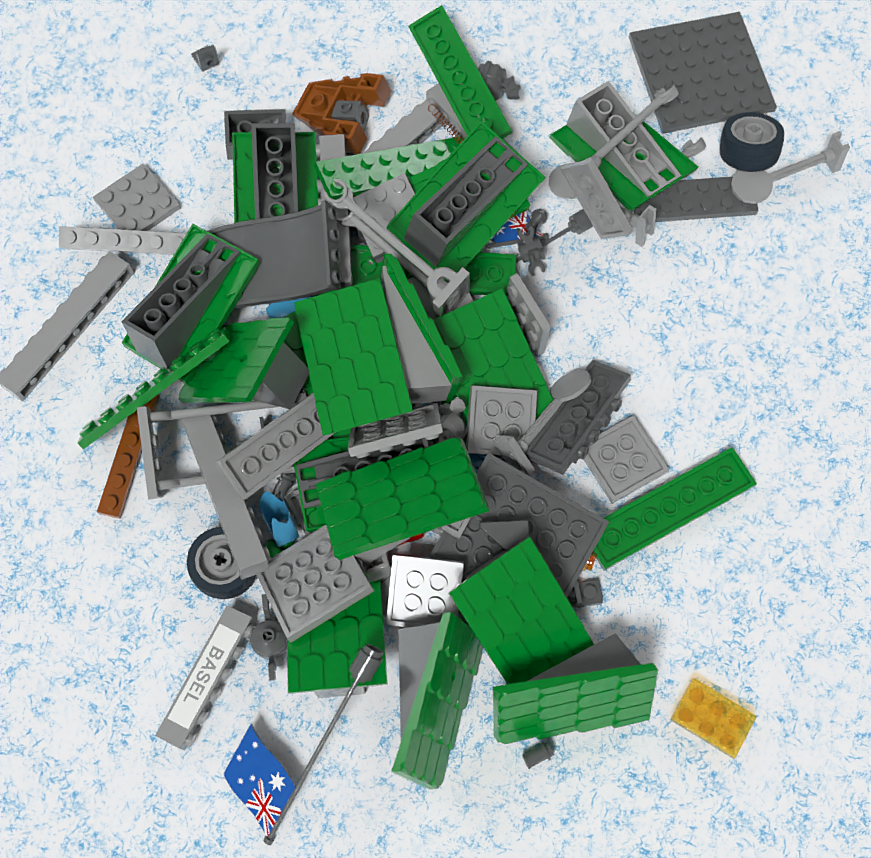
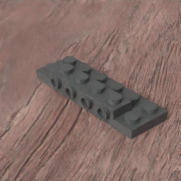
M592 360L585 369L591 376L589 387L576 398L564 401L559 406L558 410L528 446L527 451L524 453L528 460L564 475L572 462L576 464L579 459H585L589 444L597 442L600 435L599 430L602 427L606 428L610 423L611 413L619 411L622 404L620 395L631 381V374Z

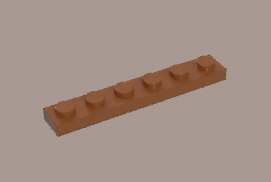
M156 395L142 407L147 406L151 409V412H155L160 395ZM137 410L127 418L97 509V513L100 515L121 519L142 454Z

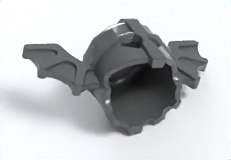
M492 61L480 64L478 71L495 101L501 97L504 89L507 99H520L519 90L521 87L514 82V76L506 78L505 68L502 69L499 64H493Z
M262 594L265 621L259 623L254 628L251 637H249V643L255 653L269 660V681L276 680L275 670L277 668L275 659L286 652L287 637L279 621L271 620L272 613L269 610V600L266 594Z

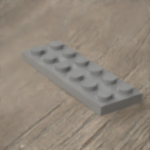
M311 393L221 457L216 463L240 498L245 500L334 433L323 436L314 393Z

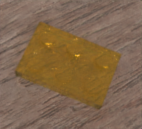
M692 678L670 720L727 756L735 759L757 716L699 680Z

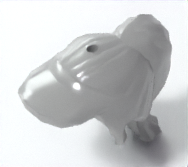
M458 397L452 400L451 404L444 403L439 406L443 433H440L439 437L432 439L434 445L450 438L460 437L464 441L467 437L466 424L458 415L466 407L463 400Z

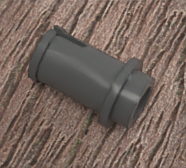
M537 209L532 212V217L527 224L534 228V234L547 221L546 211Z
M285 474L277 477L278 482L272 492L275 497L280 493L281 495H279L278 499L282 502L290 486L293 487L294 485L292 483L294 479Z
M541 742V746L522 754L528 769L546 759L550 761V757L554 756L548 742L545 744Z

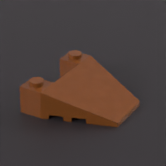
M363 73L357 78L345 76L343 80L339 81L327 79L309 82L292 114L320 136L344 134L346 153L360 154L368 138L359 122H355V120L332 119L331 116L336 101H361L364 108L367 105L384 107L392 91L384 75Z

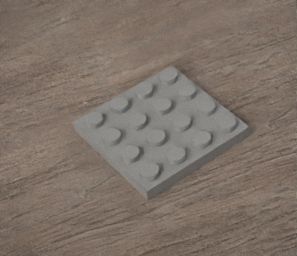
M435 403L416 408L412 412L351 428L348 444L350 457L357 456V458H363L370 455L372 451L379 450L380 452H385L393 449L394 445L402 444L403 446H408L416 443L417 439L425 438L430 440L439 437V434L443 433L438 404Z
M326 525L271 558L270 561H267L269 570L256 574L290 642L295 641L374 591L355 556L342 560L334 557Z

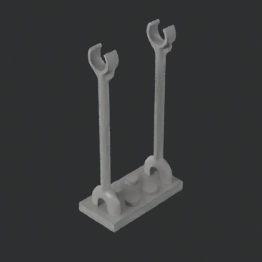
M672 85L667 91H665L664 87L657 91L654 95L655 99L592 157L580 162L566 164L560 169L601 239L628 236L633 232L628 222L632 211L625 207L621 210L608 183L604 180L598 169L601 159L660 105L676 98L679 92L675 85ZM699 138L695 144H693L692 140L686 142L682 147V153L689 158L702 152L706 148L703 138Z
M334 179L336 185L343 187L344 194L340 199L334 200L328 197L327 192H323L325 199L329 204L338 209H349L351 211L347 217H338L336 221L346 227H356L384 252L397 257L400 265L428 288L429 300L434 310L435 319L453 311L470 292V273L463 267L458 273L447 267H440L435 270L359 207L354 202L352 191L343 181ZM442 278H445V279H447L448 281H450V282H445V281H443V282L437 283V282H438L440 279H442Z
M299 393L293 406L306 398V393ZM251 401L151 412V409L147 406L137 407L148 500L162 498L161 490L205 484L202 475L160 481L159 471H162L161 457L156 455V448H159L158 435L154 434L153 423L279 406ZM294 464L281 474L295 473Z

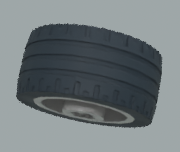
M746 112L736 114L725 122L722 129L719 145L720 156L727 165L740 171L760 172L770 169L777 163L781 155L784 142V128L779 121L763 113Z
M222 527L211 528L201 533L189 548L187 570L190 579L202 593L216 599L238 597L252 586L257 575H253L241 580Z

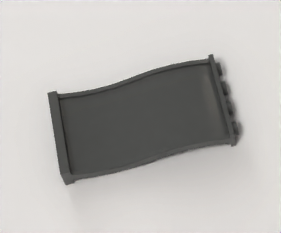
M323 200L321 205L296 213L242 221L208 230L209 233L254 256L259 261L256 273L244 289L242 297L234 309L291 301L341 289L342 275L339 271L341 256L338 250L339 232L336 226L338 213L333 205Z

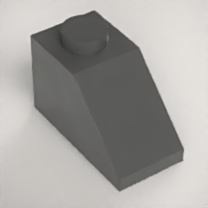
M528 520L479 523V528L503 550H510L529 537Z

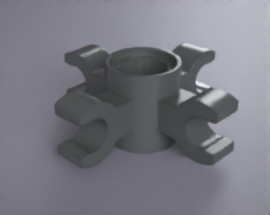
M527 224L528 232L526 234H522V230L517 228V235L523 240V243L518 241L517 245L522 261L530 263L528 271L532 276H535L534 268L537 266L540 267L542 272H545V266L539 261V258L542 260L546 258L539 238L533 239L534 228Z

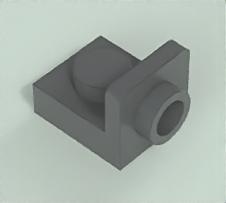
M599 580L581 583L576 581L569 594V600L574 602L575 608L603 603Z

